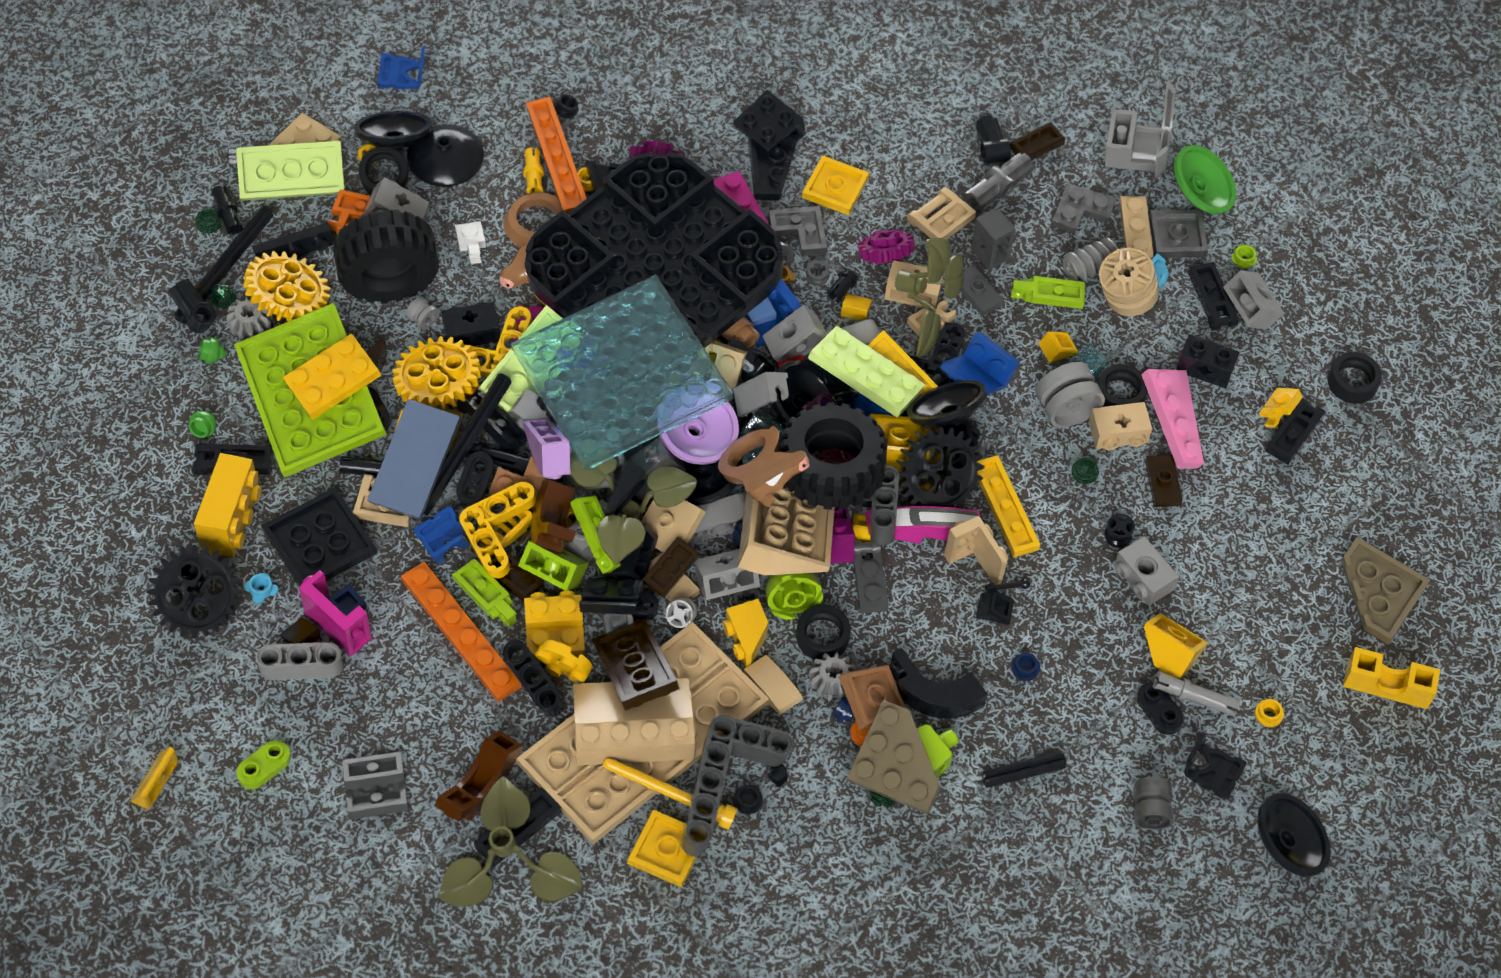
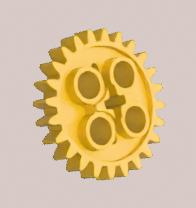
M272 251L271 257L266 253H263L261 258L255 257L254 261L249 263L243 277V287L247 288L245 295L252 296L250 303H259L257 310L266 309L267 317L275 314L277 321H280L282 317H286L288 322L292 318L296 319L326 306L330 298L328 294L330 287L326 286L328 280L321 278L323 272L314 271L315 264L308 266L306 265V258L299 261L296 254L289 258L284 251L282 256H278L275 251Z
M442 336L438 338L437 342H433V339L430 337L428 338V344L425 345L423 342L418 341V348L409 346L410 353H401L402 360L395 361L397 368L392 370L394 375L392 379L397 395L402 397L404 403L410 399L434 408L440 405L442 410L446 409V404L448 403L455 407V400L466 401L464 394H473L472 387L479 386L478 379L481 378V366L476 352H472L470 345L464 347L463 340L455 344L453 337H450L447 342L443 341Z

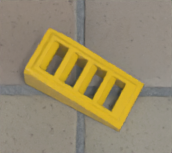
M526 510L516 515L521 520L519 523L512 517L492 527L504 549L527 532V528L532 522L533 513ZM505 523H510L514 528L512 530L509 529ZM498 528L506 533L504 537L496 531ZM483 537L479 540L486 547L492 543L488 537Z

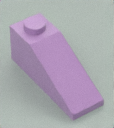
M548 418L523 421L524 431L536 468L540 474L547 479H559L562 475L571 474L569 441L558 427Z

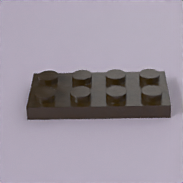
M645 618L592 639L594 648L625 711L639 707L643 703L656 698L667 696L671 692L680 689L677 679Z

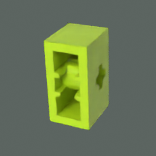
M530 540L518 566L568 591L579 587L589 562L565 549L560 553L534 544Z

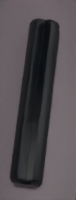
M1056 752L985 770L982 772V781L985 787L989 788L1064 769L1066 767V758L1063 752Z

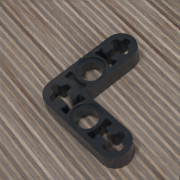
M957 323L945 325L941 330L930 361L907 355L922 370H927L926 374L937 386L948 384L950 378L940 368L941 364L945 361L940 360L938 354L948 353L952 359L958 357L964 343L965 330ZM952 333L957 334L952 345L948 344L949 336ZM936 374L941 375L938 380L933 379Z

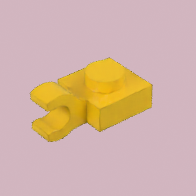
M1276 388L1259 413L1260 417H1268L1267 422L1264 424L1265 427L1275 428L1283 415H1290L1303 397L1299 389Z

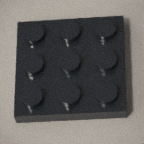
M336 487L261 525L263 533L298 587L301 586L308 576L315 575L318 571H322L325 574L327 581L377 554L375 545Z

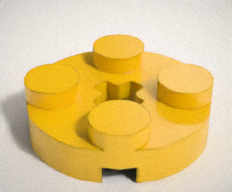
M554 640L541 642L534 655L537 660L546 665L544 670L548 674L555 677H560L561 674L566 675L576 684L584 683L593 668L591 662L585 656L580 654L578 658L570 653L573 648Z

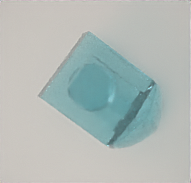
M1088 344L1074 358H1070L1068 362L1087 364L1094 378L1110 364L1108 359L1091 344Z

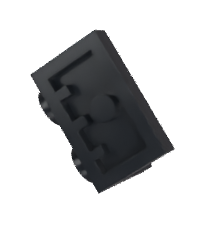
M769 90L765 91L733 121L734 126L767 153H770L789 134L799 135L798 140L806 135L804 118Z

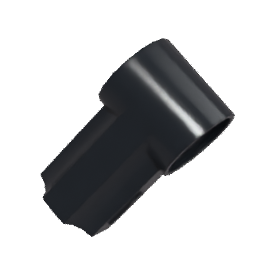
M985 115L980 120H977L975 127L981 142V157L985 159L983 163L990 164L1009 161L1011 158L1010 144L1007 138H1003L998 119L992 115Z
M188 278L183 279L168 290V294L186 317L188 328L195 333L206 332L215 321L216 311L211 304L203 300ZM196 314L203 315L207 322L198 320Z
M735 337L727 344L747 352L741 373V378L744 382L765 372L775 371V368L765 358L758 354L755 355Z

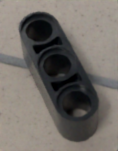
M520 640L507 642L502 650V656L529 696L545 715H559L564 710L565 700L524 642ZM518 650L524 651L521 660L512 661L514 652ZM532 673H540V678L536 683H527V679ZM547 696H556V701L552 706H543L544 699Z

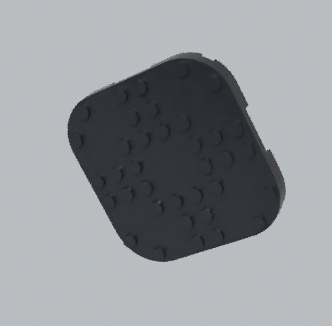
M652 152L644 153L621 164L602 179L604 186L569 213H566L564 210L560 211L533 234L526 247V259L524 262L527 278L535 295L569 323L576 333L612 365L626 373L638 376L662 375L686 364L765 300L775 290L783 273L781 242L773 228L750 208L745 211L714 185V178L695 162L685 156L672 152H667V156H653Z

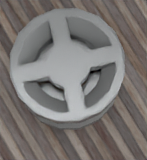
M423 296L413 300L406 310V317L411 321H416L417 326L422 330H427L433 325L440 314L439 309L434 305L430 306L428 300Z
M679 597L668 605L665 616L670 625L675 628H683L695 620L698 609L692 599Z

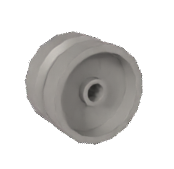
M1071 362L1050 371L1039 381L1035 390L1043 407H1046L1045 412L1052 425L1058 428H1066L1088 420L1092 408L1103 407L1105 397L1098 384L1095 383V378L1088 365L1082 362Z

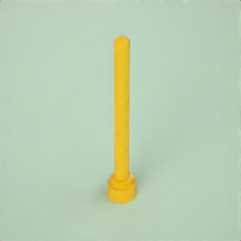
M606 758L603 761L605 769L689 806L692 794L612 758ZM720 804L716 817L718 826L729 830L738 808L729 804L726 806ZM703 808L697 809L703 813L708 814V812Z

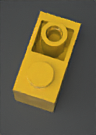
M759 599L727 608L726 620L722 621L726 636H732L734 640V655L737 661L742 660L745 668L754 662L768 632V620Z

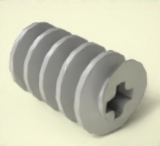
M1103 238L1100 241L1093 242L1091 245H1085L1082 249L1078 248L1073 252H1068L1063 258L1064 272L1073 281H1078L1079 279L1084 282L1087 280V275L1089 278H1094L1096 272L1099 274L1101 263L1104 259L1119 248L1110 238Z

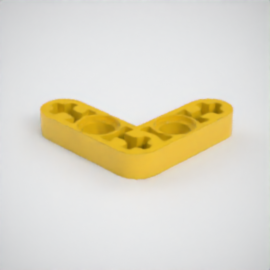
M518 306L510 310L495 351L471 346L472 352L475 351L477 357L483 356L486 358L485 364L480 369L481 376H489L510 350L505 346L506 342L511 338L519 339L533 322L531 313L527 308ZM521 316H524L525 321L522 320V321L520 322L519 327H518V328H519V331H516V330H517V323H516L515 319H516V320H519V319L521 318Z
M516 483L467 507L460 514L459 520L462 529L486 573L492 578H502L510 571L508 556L492 527L534 506L537 498L534 487L530 483ZM523 492L528 498L523 500L519 497V494ZM508 498H511L514 506H510ZM502 503L506 506L503 512L499 514L491 512L494 504ZM474 517L480 529L475 531L474 526L469 522V518ZM483 537L492 539L491 545L485 548L479 547L477 543ZM495 554L497 561L501 563L499 568L493 565L490 555Z

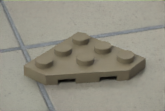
M1356 537L1341 563L1364 631L1389 645L1429 584L1430 579Z
M883 700L848 774L847 780L929 815L940 791V785L910 710Z

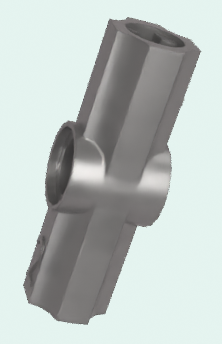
M1018 153L1001 167L993 166L988 170L981 182L965 193L968 205L975 211H981L998 197L1001 199L1007 197L1005 194H1011L1016 184L1033 172L1034 165L1031 162V158L1025 153Z

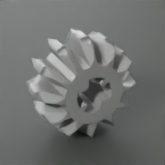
M246 296L245 301L241 302L236 299L235 306H229L226 321L233 336L238 335L241 341H243L247 336L250 338L269 330L273 316L267 317L266 309L258 311L259 303L251 304L250 298Z
M836 652L830 658L824 653L822 660L815 659L813 668L809 670V677L812 679L810 680L811 689H817L818 698L827 694L829 702L833 699V695H836L840 701L843 699L845 692L839 677L844 673L856 671V666L849 664L850 659L848 656L839 659V654Z

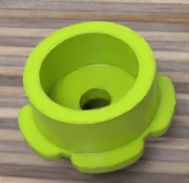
M1240 245L1234 250L1231 260L1239 268L1248 269L1257 262L1256 251L1249 245Z

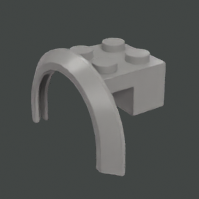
M1169 81L1166 84L1162 127L1137 125L1138 111L1112 109L1106 145L1105 167L1155 172L1154 178H1158L1166 171L1176 89Z

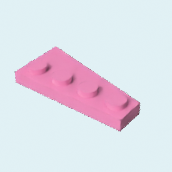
M1147 369L1141 375L1177 468H1199L1204 464L1187 371Z

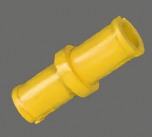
M532 147L524 151L526 166L523 169V173L527 181V194L533 193L532 188H534L535 192H543L542 177L544 170L540 163L541 154L540 150L535 148V156H533Z

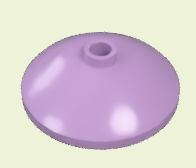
M689 386L674 391L665 399L658 413L657 426L661 440L672 454L688 463L698 465L715 463L720 460L730 444L738 438L739 424L734 409L723 396L705 387ZM689 430H694L697 436L692 435Z

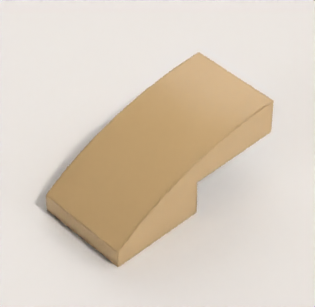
M767 655L743 669L744 674L769 698V705L780 715L803 700L795 685Z

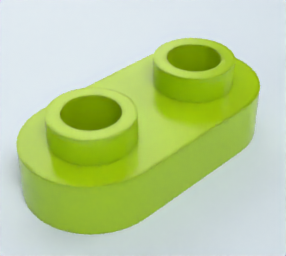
M279 740L270 741L242 761L236 771L240 785L246 789H257L286 768L291 760L287 744ZM273 751L280 752L277 756L270 755ZM249 769H256L254 774H247Z

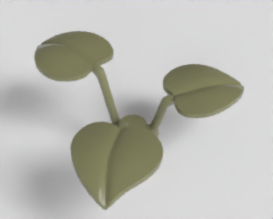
M943 238L925 240L928 249L927 272L915 273L900 270L895 280L896 290L909 293L908 298L914 299L928 309L922 320L916 357H921L936 345L941 330V317L935 314L936 309L917 295L925 292L927 283L945 285V297L953 299L960 293L964 282V258L958 254L951 257V244ZM944 270H946V271H945V278H946V279L940 280L941 277H942L943 274H944Z
M584 447L570 454V473L577 484L585 488H593L601 485L605 479L613 493L615 485L609 474L616 470L617 462L609 451L599 447ZM664 466L654 470L647 479V486L651 491L645 495L641 505L630 501L620 512L621 517L608 515L599 523L598 537L607 556L615 564H618L627 555L641 546L645 539V528L641 523V513L646 511V505L651 497L654 498L655 504L659 507L668 508L676 506L693 493L697 485L696 478L671 466Z
M503 776L490 789L482 803L480 812L483 825L491 831L489 842L492 848L488 850L489 855L485 867L482 869L480 862L474 858L463 857L457 859L447 868L438 897L441 901L458 907L473 906L483 902L493 890V881L486 873L490 870L495 855L508 857L516 853L535 871L530 878V886L533 893L545 901H559L580 891L582 888V878L576 865L564 854L546 852L541 856L539 866H537L516 846V841L510 829L520 828L526 823L530 815V803L525 794Z

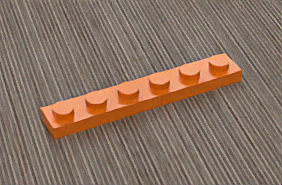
M551 97L527 102V110L562 210L569 213L587 198Z
M425 562L401 575V581L497 702L522 688L520 681Z

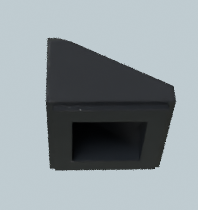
M997 590L990 594L984 592L980 595L976 618L1009 625L1014 600Z

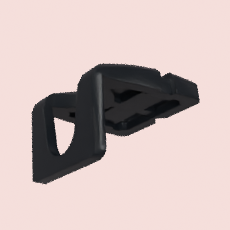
M1203 731L1188 756L1184 774L1208 792L1211 790L1215 793V796L1227 800L1247 763L1234 756L1233 758L1228 756V753L1206 746L1207 732ZM1197 751L1205 757L1209 768L1202 770L1191 769Z

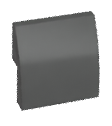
M401 751L342 760L349 820L408 811Z

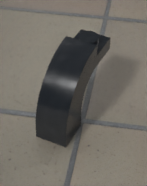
M903 648L892 653L889 668L894 679L898 681L897 688L902 700L914 710L931 717L948 719L963 717L985 707L988 694L972 672L953 682L937 683L928 680L919 673Z

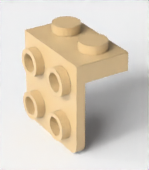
M979 516L966 522L959 521L954 524L949 531L944 553L948 563L951 564L974 553L991 581L995 585L1001 584L1008 556L1002 546H998L994 540L990 526L984 524Z

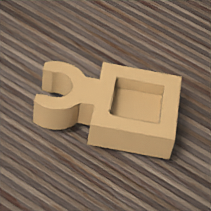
M946 300L941 301L937 305L935 313L941 317V330L945 323L952 322L956 316L955 309L949 313L943 311L948 306ZM927 308L921 309L907 319V324L918 337L920 336L921 324L924 314L928 310Z

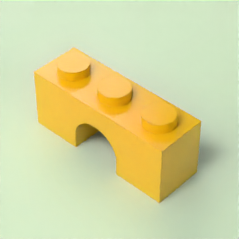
M1358 647L1354 648L1347 662L1343 687L1428 709L1437 693L1440 669L1414 662L1406 669H1392L1382 663L1384 654Z

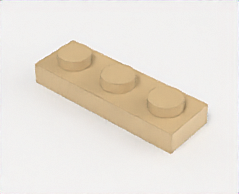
M1120 196L1119 204L1125 248L1139 249L1152 259L1154 255L1146 196Z

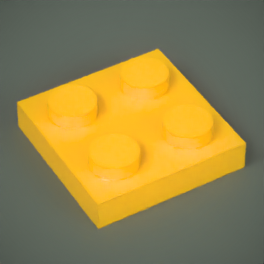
M822 155L802 192V198L849 216L869 179V172Z
M653 809L628 858V865L682 888L697 859L695 856L686 854L681 847L685 823ZM690 835L697 842L703 841L698 835Z

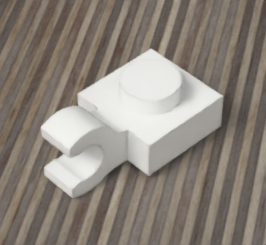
M481 221L455 225L460 252L468 250L471 265L481 263L480 248L486 247Z

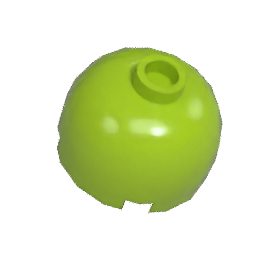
M815 573L770 575L765 587L767 603L771 608V612L785 620L797 619L794 613H802L814 605H821L823 600L821 584Z

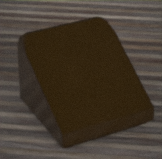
M383 339L366 351V354L378 368L380 374L387 358L386 343Z
M301 617L282 632L280 637L287 644L314 643L321 638V635L316 625Z

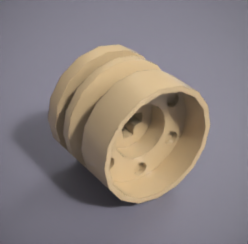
M1127 247L1117 249L1104 259L1099 270V278L1106 302L1110 308L1120 315L1129 317L1142 315L1150 310L1157 302L1160 292L1155 268L1150 257L1139 249Z

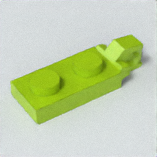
M1033 276V279H1026V281L1014 280L1011 287V297L1025 299L1026 302L1083 309L1085 283L1082 281Z
M581 497L571 501L570 504L575 517L581 526L586 542L596 558V564L602 574L610 573L620 567V563L615 564L607 556L599 541L598 526L605 515L597 497Z
M472 559L452 574L453 580L492 619L499 617L508 628L517 622L516 612L511 608L513 601L510 599V594L494 578L486 573L484 567L476 559Z

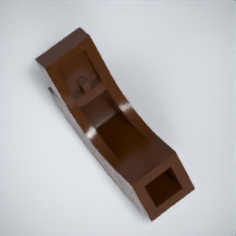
M542 480L531 522V540L534 544L562 553L565 542H573L576 531L566 528V520L570 502L575 492L574 488L552 480Z
M499 730L485 738L467 774L458 784L438 796L434 806L443 811L447 817L458 822L463 818L471 821L481 812L482 803L492 786L501 777H508L523 745Z

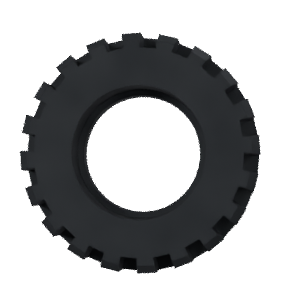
M391 209L389 212L377 210L373 214L369 212L362 214L361 218H354L349 221L348 226L344 225L334 240L333 252L339 284L346 292L359 300L365 299L371 303L375 301L388 303V301L392 300L396 302L402 301L405 297L411 298L418 291H424L433 282L439 270V260L432 228L419 216L415 217L407 211L401 213L399 210Z
M826 403V406L817 404L811 406L808 411L804 409L797 413L796 418H791L782 432L780 452L794 453L802 450L807 454L810 466L794 475L785 484L786 488L790 492L794 491V496L799 500H807L808 505L813 507L820 505L826 510H832V507H839V510L847 509L851 504L856 506L863 503L864 498L866 500L871 498L875 494V490L880 488L885 475L887 440L884 438L885 433L883 429L877 425V421L870 415L865 416L863 410L856 408V410L851 409L850 405L843 403L842 406L834 405V403ZM834 448L848 452L854 459L846 463L829 464L817 460L811 454L818 450Z

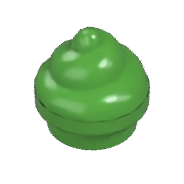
M213 337L202 339L198 359L204 360L206 364H211L226 357L227 352L223 345L219 344L218 339Z
M197 411L190 417L188 426L194 436L205 438L206 436H211L216 431L217 424L212 413Z

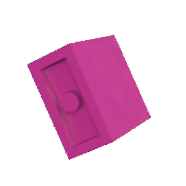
M322 571L308 576L302 582L299 591L305 615L345 653L351 657L372 639L367 612L358 606L345 616L327 599L329 598L325 574Z

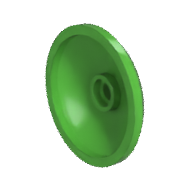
M1198 145L1186 146L1177 153L1174 161L1175 179L1187 200L1198 209L1211 214H1223L1231 209L1236 201V186L1224 162L1212 151Z

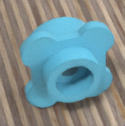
M267 573L254 575L244 585L245 591L251 593L253 602L256 604H261L265 598L275 596L278 593V586L272 584L270 575Z

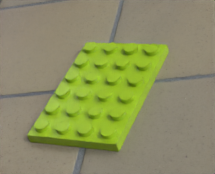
M334 303L234 344L284 478L387 435L367 385L312 420L283 379L285 375L347 337L346 330Z

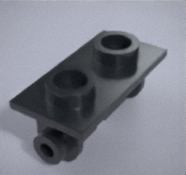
M822 368L821 371L826 385H829L828 390L832 403L837 406H842V403H850L851 408L855 410L854 398H858V391Z

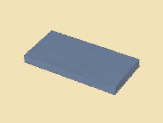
M408 399L368 497V502L421 520L460 423V416Z

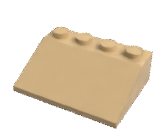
M785 485L781 490L773 492V503L769 507L763 506L746 491L738 568L761 575L828 572L831 561L834 507H832V510H826L820 505L816 507L807 504V500L801 501L795 497L794 491L790 492Z
M677 678L679 690L626 711L611 682L573 684L577 766L603 764L606 758H612L621 763L695 759L694 720L689 678Z

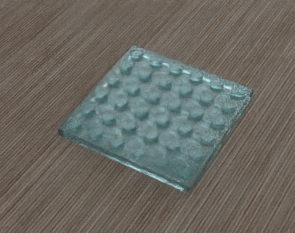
M657 275L511 343L512 351L560 431L569 441V446L585 471L734 399L733 392Z

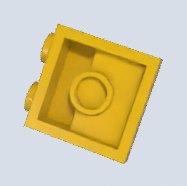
M568 590L560 592L558 596L547 597L545 593L536 592L531 594L530 598H524L527 647L533 655H535L541 642L544 643L545 640H554L573 648L570 652L572 655H585L583 614L580 612L579 602L582 601L581 595H575V592Z

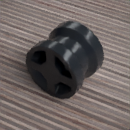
M1115 514L1107 522L1104 537L1111 546L1124 547L1132 539L1135 524L1128 515Z

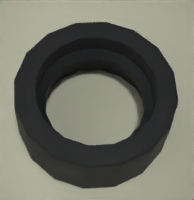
M379 146L369 150L362 157L359 163V177L363 188L370 195L377 184L370 180L368 175L369 168L374 162L379 160L393 161L399 169V176L395 182L403 188L406 187L408 182V165L404 156L398 150Z
M1347 352L1338 356L1332 364L1328 375V385L1333 394L1344 402L1352 404L1365 403L1376 394L1381 383L1382 372L1380 366L1370 356L1359 352ZM1344 368L1359 369L1369 377L1370 384L1359 388L1351 386L1340 377V371Z
M1115 364L1102 371L1097 384L1105 397L1103 407L1145 402L1148 391L1141 375L1143 373L1127 364ZM1115 380L1125 381L1135 387L1137 396L1130 400H1120L1109 394L1106 386L1109 382Z
M821 604L808 608L798 620L796 631L798 647L805 655L814 660H822L824 653L830 658L836 652H838L839 656L842 655L848 647L851 626L849 619L843 611L835 606ZM814 621H831L838 626L840 637L833 644H816L808 638L807 627Z

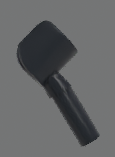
M783 764L771 766L773 770L768 774L769 779L777 787H780L788 780L787 768Z

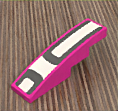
M897 507L894 539L920 544L924 537L947 541L949 531L954 524L959 521L966 522L977 516L980 517V513L976 510L954 507ZM867 510L865 514L870 535L871 510Z

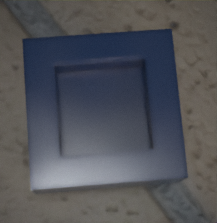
M350 584L327 598L345 616L358 606L363 610L367 609L366 602Z

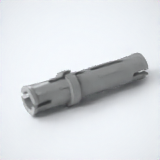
M1162 671L1157 672L1156 677H1159L1158 679L1154 678V689L1176 695V699L1181 701L1187 699L1229 714L1232 717L1237 714L1234 708L1239 709V699H1234L1193 684L1190 679L1184 677L1179 679Z

